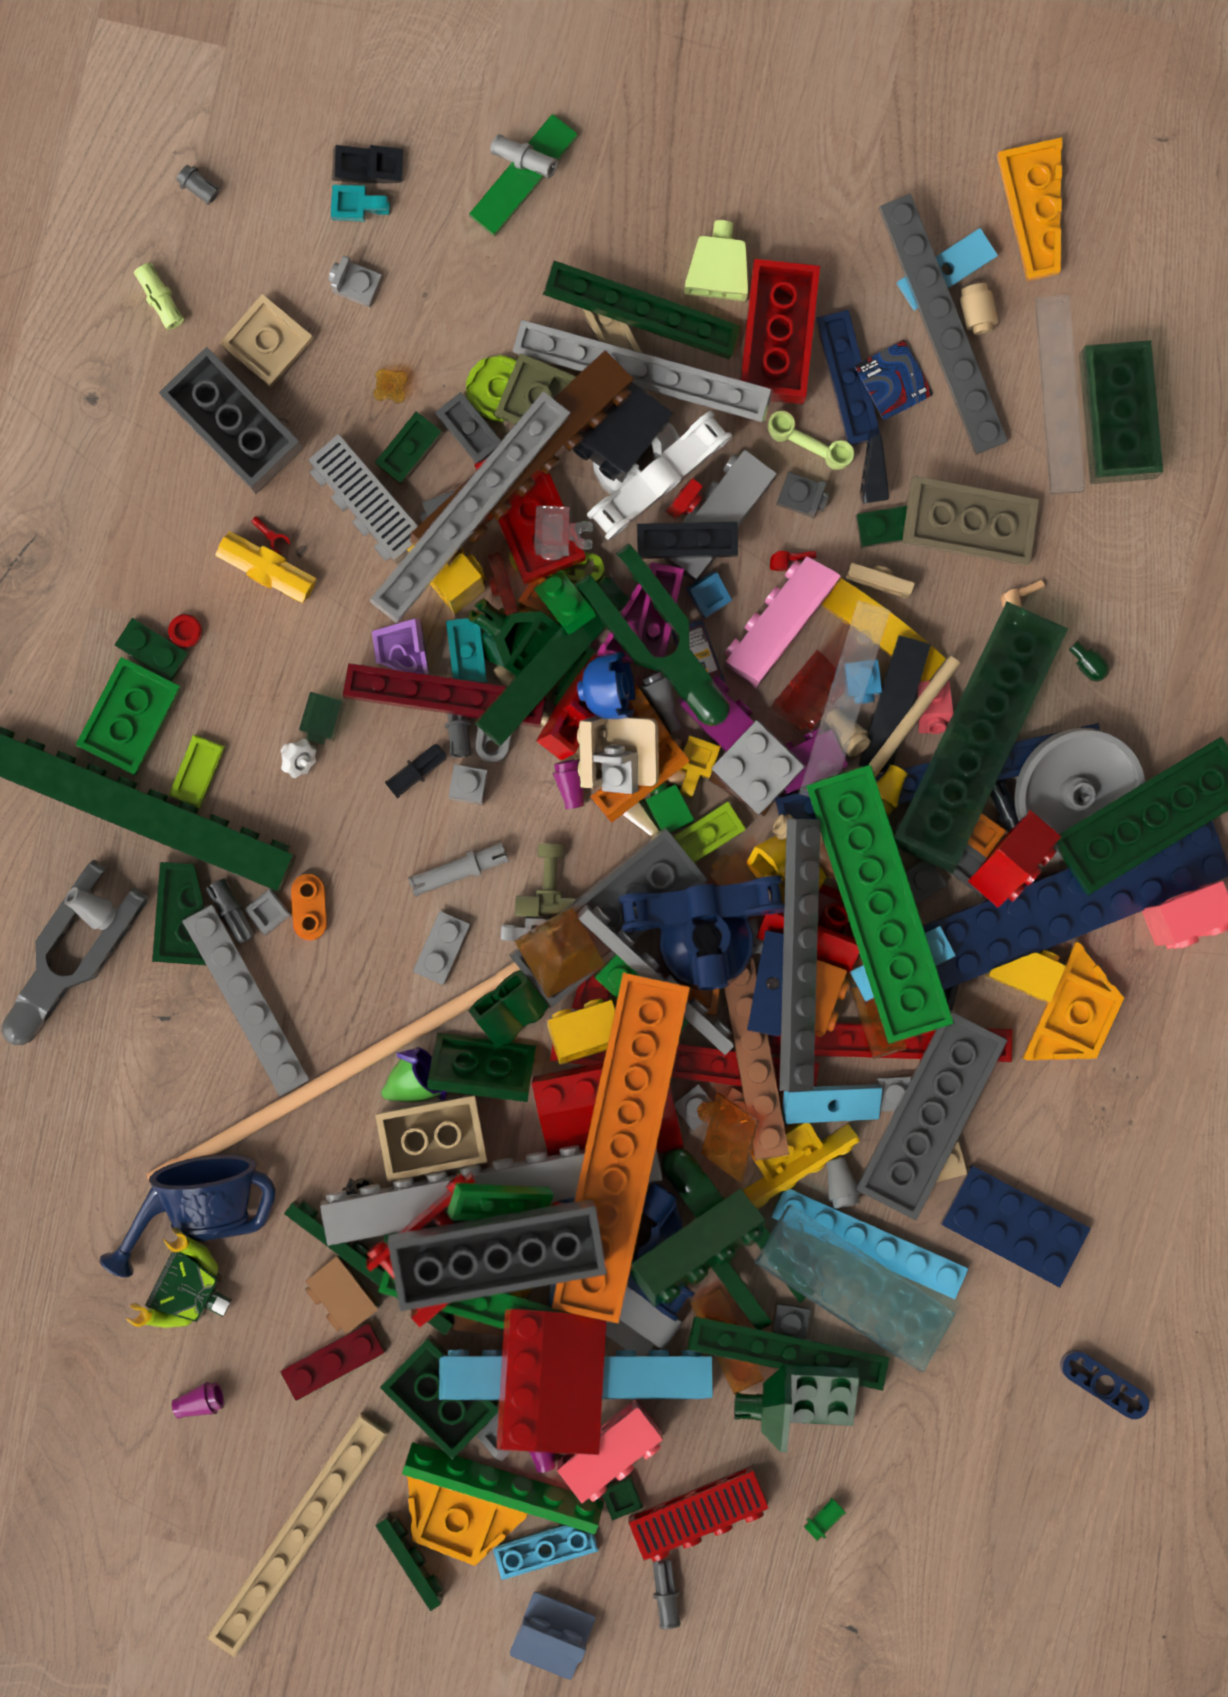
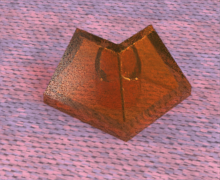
M573 907L514 940L547 998L606 965Z

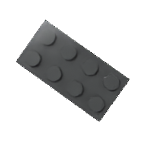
M208 347L202 350L159 392L164 401L255 494L303 450L300 442Z

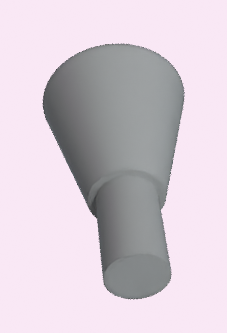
M656 672L643 678L644 685L639 687V689L657 712L662 715L669 733L681 729L682 727L673 709L675 706L670 682L661 672Z

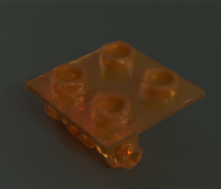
M716 1093L714 1102H703L697 1107L699 1119L709 1122L701 1154L741 1183L744 1181L759 1120L721 1093Z

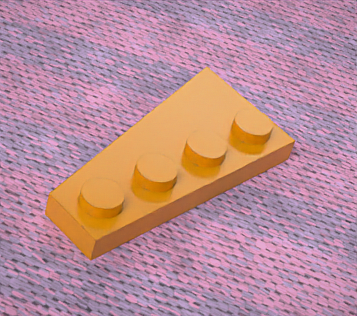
M1062 137L997 153L998 164L1027 282L1059 275L1061 272Z

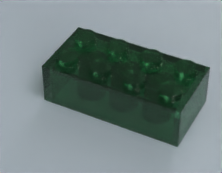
M1152 341L1084 346L1079 353L1090 484L1157 479L1163 473Z

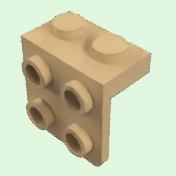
M593 716L579 721L577 739L580 744L578 774L581 777V788H595L602 785V763L593 762V755L605 751L604 747L609 745L625 746V751L638 752V785L653 786L659 782L658 723L655 719L631 717L620 720H608Z

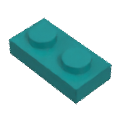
M468 618L446 621L453 679L487 684L481 628L470 622Z

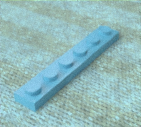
M792 1189L781 1192L771 1214L773 1219L953 1299L956 1298L968 1271V1268Z

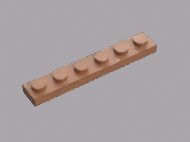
M750 958L743 974L729 986L724 987L731 1030L733 1032L732 1036L755 1161L788 1156L789 1149L767 1034L747 1031L757 979L754 960Z

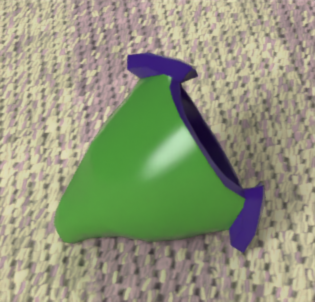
M416 1047L397 1053V1057L400 1060L392 1069L381 1090V1095L385 1100L415 1103L426 1101L438 1096L439 1100L446 1099V1091L427 1089L432 1056L427 1051Z

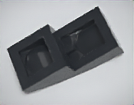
M335 145L333 148L332 181L376 184L401 183L403 149L370 145L368 149Z

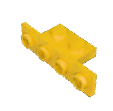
M796 1123L787 1126L785 1133L789 1155L755 1161L753 1149L749 1150V1154L764 1177L742 1191L757 1209L763 1207L771 1197L781 1191L793 1188L798 1180L809 1173L820 1171L828 1161L836 1156L844 1155L851 1151L854 1145L860 1142L859 1137L851 1126L847 1124L821 1141L810 1123Z

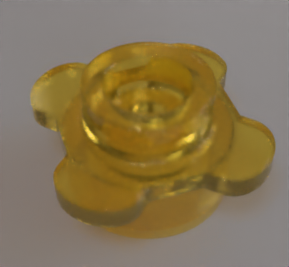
M379 369L375 374L377 387L373 391L374 398L377 401L388 399L393 400L395 403L403 402L406 397L403 392L404 384L408 381L406 373L403 371L396 373L395 371ZM389 383L394 385L392 389L387 388Z

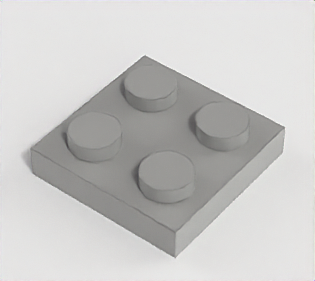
M756 720L711 769L760 815L807 766L760 720Z

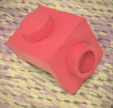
M949 680L918 720L919 733L940 734L952 730L953 706ZM931 681L919 683L916 692L917 699Z

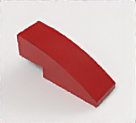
M597 655L591 657L569 686L536 742L561 761L576 754L580 746L577 739L579 721L595 716L587 707L586 702L580 700L577 686L578 682L582 681L584 670L593 659L598 657Z

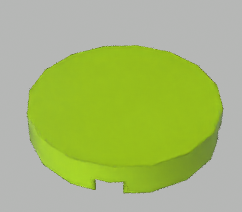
M507 356L487 357L480 360L471 369L466 380V396L482 418L491 422H506L494 415L517 360Z

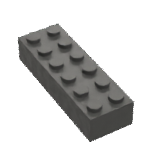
M593 1199L388 1235V1245L400 1311L607 1274Z

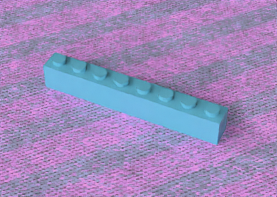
M448 1350V1356L439 1358V1400H499L502 1350H482V1356H469V1350ZM617 1350L616 1356H605L602 1399L713 1398L712 1357H702L700 1352L683 1350L682 1356H669V1350H650L649 1356H636V1350Z

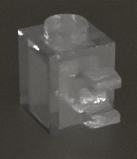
M536 506L534 542L536 555H542V558L557 560L562 558V556H569L570 540L580 549L587 550L593 548L592 540H584L580 537V534L584 531H593L592 522L571 523L570 507Z

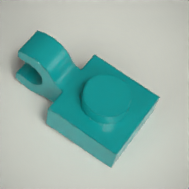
M332 185L330 215L332 221L365 222L366 212L376 215H389L390 201H388L387 196H367L365 186Z

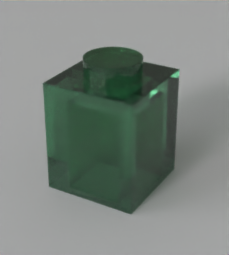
M310 692L299 728L302 733L307 734L305 739L324 745L326 740L334 742L345 703L342 700Z

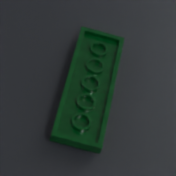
M1222 736L1059 834L1061 837L1054 846L1087 896H1090L1228 812V745Z

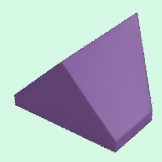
M412 619L372 631L376 664H383L393 670L430 675L424 629L420 619Z

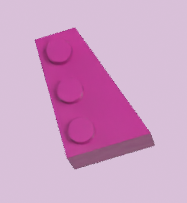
M651 562L649 569L677 604L684 569ZM638 583L621 615L652 656L665 657L671 628L654 608L652 600ZM609 633L597 655L623 652L626 656L621 658L622 662L636 665L614 636Z

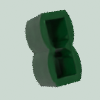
M518 970L505 978L494 991L478 999L468 1011L494 1045L499 1047L512 1042L524 1026L539 1021L549 1008V1005L522 970Z

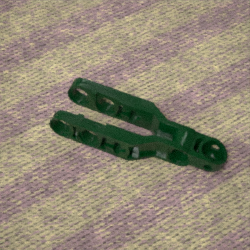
M628 543L615 554L629 569L635 583H639L653 602L654 608L679 639L678 647L673 654L667 657L652 656L590 574H587L583 579L575 583V586L634 664L662 672L698 720L704 725L717 726L722 724L728 717L730 711L729 703L706 669L690 650L689 619L636 550Z
M675 1148L668 1151L663 1158L662 1169L696 1218L724 1200L723 1196L688 1150ZM764 1226L763 1236L756 1244L798 1302L801 1303L808 1296L812 1295L813 1292ZM729 1262L722 1266L716 1264L712 1267L713 1271L757 1330L763 1331V1329L772 1324Z

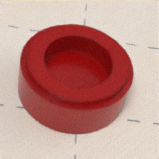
M182 614L176 616L170 622L168 635L171 641L178 647L192 648L200 642L203 629L195 617Z

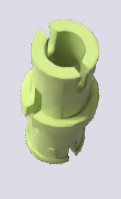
M146 263L138 267L134 271V275L148 296L146 298L148 304L155 308L166 330H172L180 326L185 319L171 297L173 293L169 287H165L154 265Z

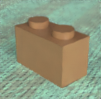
M339 1255L305 1281L309 1286L305 1289L307 1294L315 1304L322 1303L329 1312L326 1318L336 1331L342 1329L345 1334H348L380 1308V1304L347 1261Z

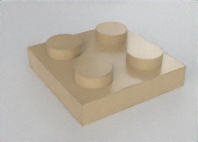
M262 294L219 344L268 387L272 388L314 338Z

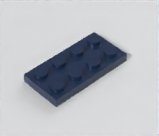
M972 1165L969 1167L967 1175H965L940 1223L944 1227L1059 1288L1063 1284L1091 1228Z

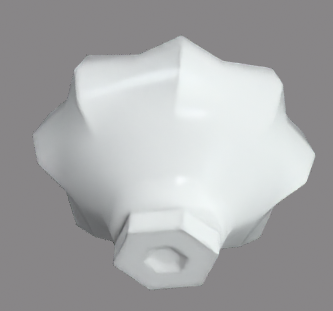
M307 739L284 744L281 749V769L283 772L289 773L292 778L308 774L310 768L316 763V746L311 745Z

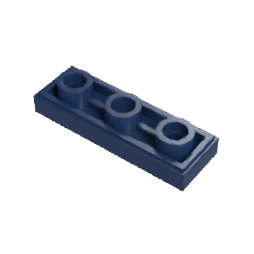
M765 931L747 1031L778 1037L781 1035L784 934ZM768 979H777L779 987L776 990H770L766 985Z

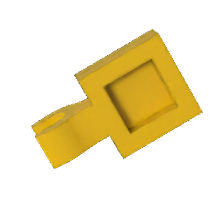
M689 736L684 753L690 762L681 768L687 771L680 790L681 795L692 799L699 777L710 778L711 768L715 764L720 746Z

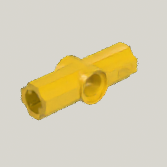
M228 531L223 537L216 552L218 558L246 572L245 575L269 589L273 587L302 604L309 598L317 581L315 577L289 564L287 559L264 546L258 547L231 531Z

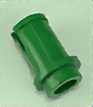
M832 1497L811 1519L808 1517L806 1519L808 1522L803 1526L816 1541L821 1537L825 1539L827 1537L825 1533L846 1514Z

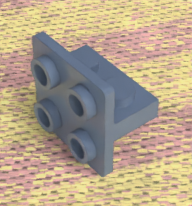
M534 1592L510 1649V1656L570 1680L574 1675L578 1662L581 1663L585 1654L586 1642L595 1622V1616L539 1592Z

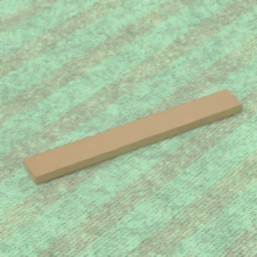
M360 1413L207 1637L208 1640L231 1656H236L388 1434L387 1430Z

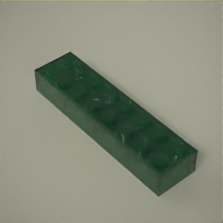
M1006 602L894 837L898 849L954 874L1061 647L1068 628L1010 602Z

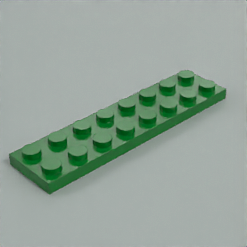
M868 765L806 785L816 819L821 820L820 831L888 1043L897 1042L954 1024L872 766Z

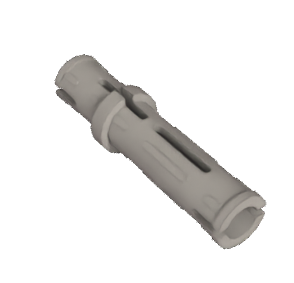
M502 842L476 853L473 850L466 853V857L408 877L410 886L413 887L414 896L417 897L420 894L473 874L475 877L482 875L481 871L508 863L509 860Z

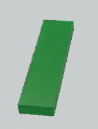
M551 114L528 144L532 145L534 150L554 157L559 161L578 138V134L554 114ZM511 162L471 210L469 217L495 237L544 179V176L527 168L524 170L518 169Z

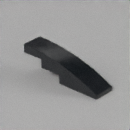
M901 635L897 636L890 664L883 681L882 693L879 695L868 730V738L871 742L869 747L861 754L858 766L865 767L869 765L911 709L931 644ZM899 747L881 769V773H886L889 766L894 765Z

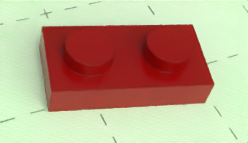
M692 478L682 487L665 512L674 519L681 514L687 516L702 499L698 492L703 486Z

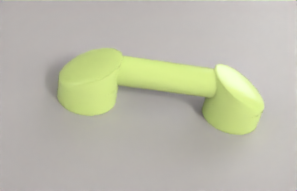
M777 411L771 415L768 421V432L774 440L778 442L789 440L825 458L827 466L834 470L844 469L851 464L854 450L848 442L842 440L835 441L829 446L795 429V420L790 413Z

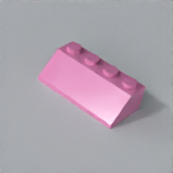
M806 557L802 563L796 560L784 575L789 579L782 589L776 586L764 601L769 606L760 616L758 613H755L745 625L744 629L748 631L741 642L735 638L727 648L724 655L728 659L724 665L756 689L836 586L841 577L837 572L809 557Z

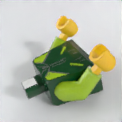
M177 1227L171 1229L178 1236L176 1241L168 1242L166 1239L163 1240L172 1252L145 1304L149 1309L144 1308L138 1303L130 1305L132 1309L140 1311L137 1318H126L133 1326L141 1327L145 1324L162 1328L189 1326L193 1321L198 1322L206 1309L224 1317L232 1302L231 1298L216 1291L222 1276L218 1273V1264L209 1249L190 1237H185Z

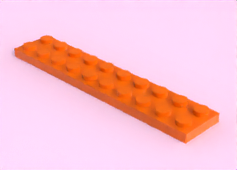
M623 973L574 1201L578 1202L589 1199L594 1201L607 1274L557 1283L551 1309L619 1323L690 987Z

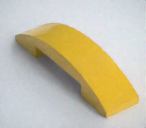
M842 578L821 604L846 625L852 626L891 657L898 635L928 643L898 617ZM932 645L928 652L920 682L929 681L946 659Z

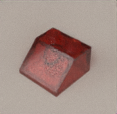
M816 650L776 698L771 708L799 732H802L806 726L812 731L824 716L820 709L827 701L833 705L845 691L840 686L844 682L845 677L819 650Z

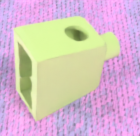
M716 220L714 221L712 237L699 236L686 278L684 294L746 302L748 294L745 241L732 239L733 222Z

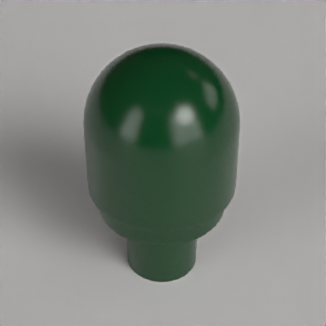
M1076 641L1069 648V651L1078 659L1075 663L1078 669L1089 680L1099 682L1109 675V662L1098 650L1093 648L1087 650L1079 641Z

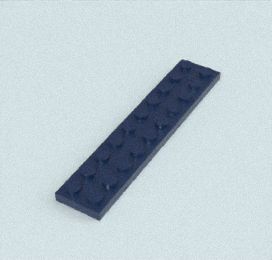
M1212 821L1090 896L1086 895L1069 867L1037 879L1029 886L1024 884L1025 889L1013 902L1007 898L999 908L987 899L923 925L925 933L941 926L956 954L955 957L936 966L943 990L986 974L991 969L1026 955L1041 952L1141 912L1146 907L1161 904L1169 898L1196 890L1201 885L1228 877V862Z

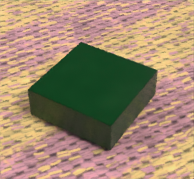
M631 1475L606 1485L608 1490L602 1496L612 1521L643 1508Z

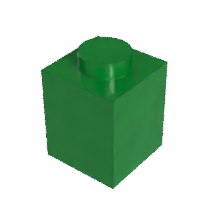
M667 783L661 784L650 793L651 797L646 799V803L660 831L665 827L669 833H672L694 821L676 784L668 787Z

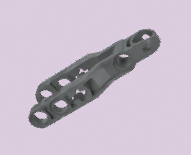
M92 860L85 867L72 888L77 887L82 891L94 894L93 888L103 872L108 868L98 864L96 860ZM134 887L117 909L112 923L102 931L74 974L60 976L51 970V956L75 922L73 917L76 915L72 908L65 905L64 898L36 939V970L20 992L14 1006L2 1023L1 1032L8 1043L13 1045L30 1043L37 1036L69 988L97 978L145 907L149 896L141 893L139 889Z

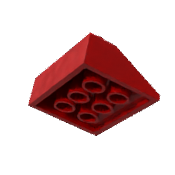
M604 1063L533 1076L531 1084L548 1156L560 1154L559 1149L567 1146L579 1145L580 1150L586 1149ZM671 1083L656 1146L657 1154L668 1152L675 1148H684Z
M505 1310L497 1450L599 1455L607 1321L572 1313Z

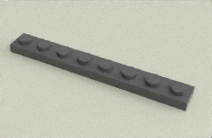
M911 194L881 205L878 209L975 455L1008 442Z
M787 819L780 1090L788 1092L813 1090L821 824V820Z

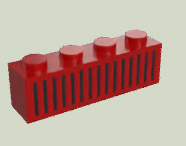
M751 1465L628 1517V1524L643 1560L651 1558L652 1562H656L671 1555L670 1550L682 1545L684 1549L699 1544L702 1542V1536L712 1532L715 1536L724 1534L732 1530V1524L743 1519L746 1523L755 1521L763 1517V1511L769 1508Z

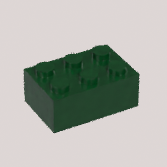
M429 1334L384 1380L380 1389L453 1459L499 1412V1402L497 1400H439V1358L448 1356V1352Z

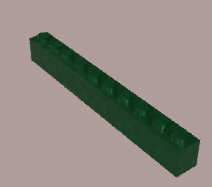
M0 727L1 778L267 888L282 892L296 858L295 855L289 853L291 846L272 839L270 845L258 840L260 833L243 826L240 832L228 828L230 821L214 814L210 815L209 820L198 816L199 808L182 801H180L178 807L166 802L168 796L151 788L148 794L136 790L138 783L121 776L118 777L117 782L106 778L107 770L88 763L86 769L74 764L76 761L75 757L61 751H57L56 756L43 752L46 745L29 738L26 739L24 744L13 739L15 732Z

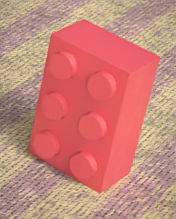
M1223 881L1201 885L1196 890L1179 894L1165 900L1166 902L1146 907L1142 911L1155 946L1166 945L1167 949L1184 948L1199 942L1198 937L1204 935L1214 936L1228 930V892Z
M635 1399L601 1425L599 1455L565 1454L558 1459L557 1472L581 1503L588 1498L593 1502L608 1490L606 1485L616 1477L618 1481L622 1480L634 1470L633 1464L642 1456L646 1460L661 1448L659 1443L663 1440L662 1429L642 1403Z

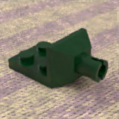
M481 599L474 605L485 616L471 610L468 617L470 622L485 630L482 635L484 658L504 668L514 676L522 670L560 627L558 623L534 608L515 604L498 610L486 599ZM588 646L546 694V699L557 705L595 650Z
M783 1365L763 1382L762 1393L742 1394L741 1392H735L734 1420L752 1419L761 1421V1432L780 1452H787L790 1423L853 1426L859 1383V1368Z

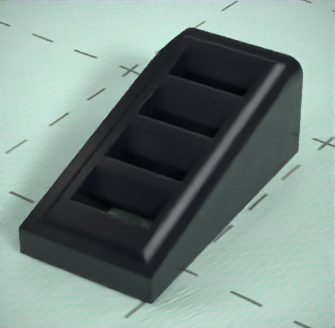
M877 429L870 430L868 435L860 487L862 503L885 501L890 498L882 435Z

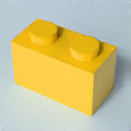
M596 999L584 1004V1009L572 1012L571 1009H564L552 1015L553 1019L548 1020L547 1028L560 1065L607 1050L615 1014L612 1000L604 1002L603 999Z

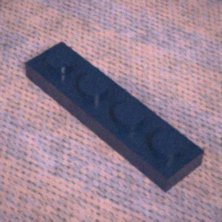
M849 310L817 317L816 324L846 441L851 446L867 443L869 431L877 429L880 432L871 396L855 368V365L862 360Z

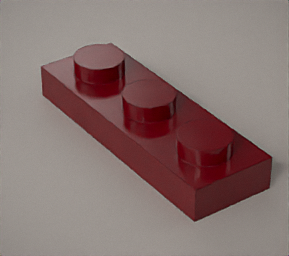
M369 1322L287 1366L280 1373L293 1398L297 1401L385 1353V1350Z

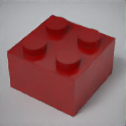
M1030 810L998 843L968 882L998 908L1007 898L1013 902L1025 889L1022 883L1024 882L1029 886L1041 873V866L1039 864L1041 863L1045 866L1056 854L1057 850L1053 846L1060 839L1061 835Z

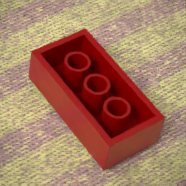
M754 259L740 381L774 390L771 402L804 405L807 394L820 266Z

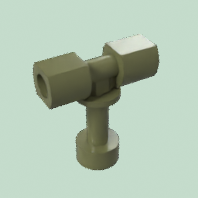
M538 844V857L544 858L543 890H536V897L516 896L515 916L538 917L539 914L558 915L576 900V898H562L563 891H556L557 858H564L565 845Z

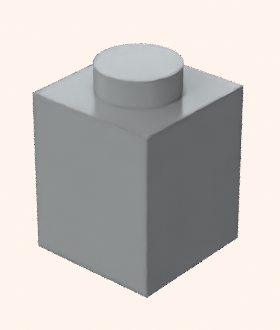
M454 764L448 798L454 801L483 805L488 771Z

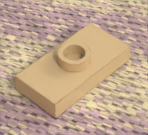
M852 562L845 577L848 581L904 599L909 598L915 584L892 576L893 571L888 568L875 565L871 569Z

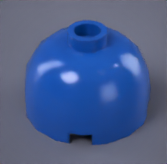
M623 652L608 653L596 657L584 670L582 681L578 682L577 689L580 700L585 701L589 710L597 717L608 720L631 718L634 714V709H628L629 700H635L634 678L630 663H622L621 658L626 656Z

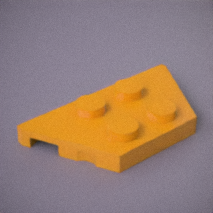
M1074 942L1064 963L1066 968L1051 1003H1046L1021 1057L1024 1060L1097 1059L1124 997L1106 978V974L1094 963L1084 950L1085 948L1078 942Z
M406 1476L409 1490V1512L411 1513L412 1542L476 1566L528 1516L527 1513Z

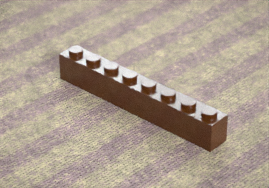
M606 350L553 398L570 412L569 417L447 563L448 566L453 565L464 552L461 548L470 540L476 543L487 532L488 528L485 525L494 517L500 520L512 508L510 502L518 494L524 497L536 485L534 479L542 471L546 475L559 464L560 459L558 456L566 449L570 452L573 451L583 441L584 437L582 434L590 426L596 429L608 417L606 411L613 404L619 407L632 394L629 389L634 378ZM471 477L411 532L410 542L414 546Z

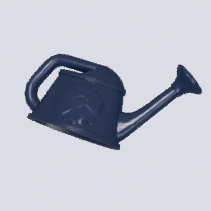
M241 1155L202 1156L167 1165L150 1176L149 1183L152 1188L149 1190L125 1238L117 1250L101 1255L99 1259L100 1264L105 1270L115 1276L123 1278L132 1276L134 1268L130 1262L131 1252L151 1219L162 1212L167 1213L171 1222V1228H179L185 1237H190L195 1241L206 1242L208 1240L256 1232L265 1226L269 1219L276 1193L273 1181L266 1174L256 1171V1162L253 1159ZM253 1183L262 1189V1198L255 1217L248 1220L247 1209L251 1184Z

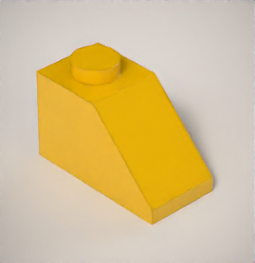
M1043 950L1040 954L1034 952L991 969L985 976L1045 1003H1051L1066 965L1058 962L1060 956Z

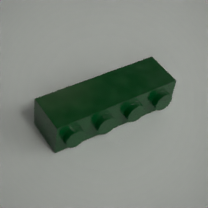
M740 1188L631 1264V1277L654 1307L662 1302L668 1304L681 1294L683 1287L689 1283L695 1285L701 1282L708 1275V1270L716 1264L722 1266L728 1263L736 1255L735 1251L746 1244L749 1247L759 1241L763 1236L765 1218Z

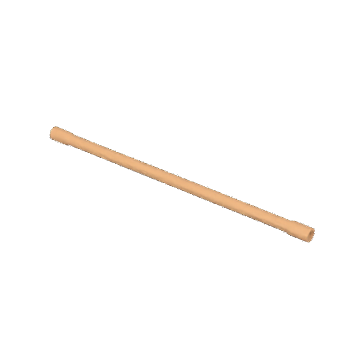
M515 962L498 971L493 977L206 1142L146 1173L148 1180L155 1171L167 1165L186 1159L216 1155L469 1010L478 999L494 991L505 978L521 969Z

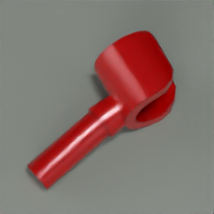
M257 516L251 520V523L270 541L271 549L274 552L282 554L274 547V541L277 538H283L290 545V540L287 536L276 534Z
M777 551L770 558V570L788 571L789 561H801L806 557L815 559L816 551L799 553Z

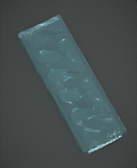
M792 1204L786 1207L755 1261L757 1265L919 1372H924L955 1316L954 1312Z

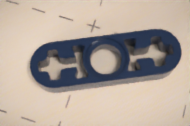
M1071 1350L1061 1358L1060 1369L1066 1378L1125 1417L1140 1419L1148 1412L1149 1399L1144 1392L1082 1351ZM1079 1358H1082L1081 1365L1090 1372H1092L1093 1366L1098 1367L1090 1375L1087 1385L1083 1382L1088 1378L1079 1371L1074 1372L1073 1375L1070 1374L1072 1368L1068 1364L1071 1359L1078 1361ZM1103 1375L1110 1376L1114 1382L1113 1389L1107 1394L1098 1393L1095 1387L1097 1379ZM1122 1384L1126 1386L1121 1391L1130 1398H1134L1136 1394L1139 1395L1137 1401L1141 1405L1138 1410L1131 1408L1130 1411H1126L1128 1404L1117 1397ZM1117 1397L1116 1403L1111 1402L1114 1398Z

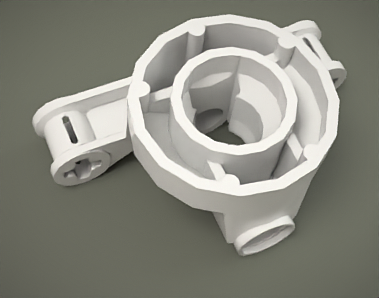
M712 410L701 416L681 438L674 426L668 423L662 433L660 432L651 443L654 459H657L642 472L639 470V465L635 464L623 483L617 479L612 481L605 477L599 471L600 466L593 462L594 474L601 487L610 496H607L588 512L587 517L594 519L605 531V538L608 541L620 534L631 522L656 501L667 495L681 480L730 441L733 435L723 430L713 418L715 414Z

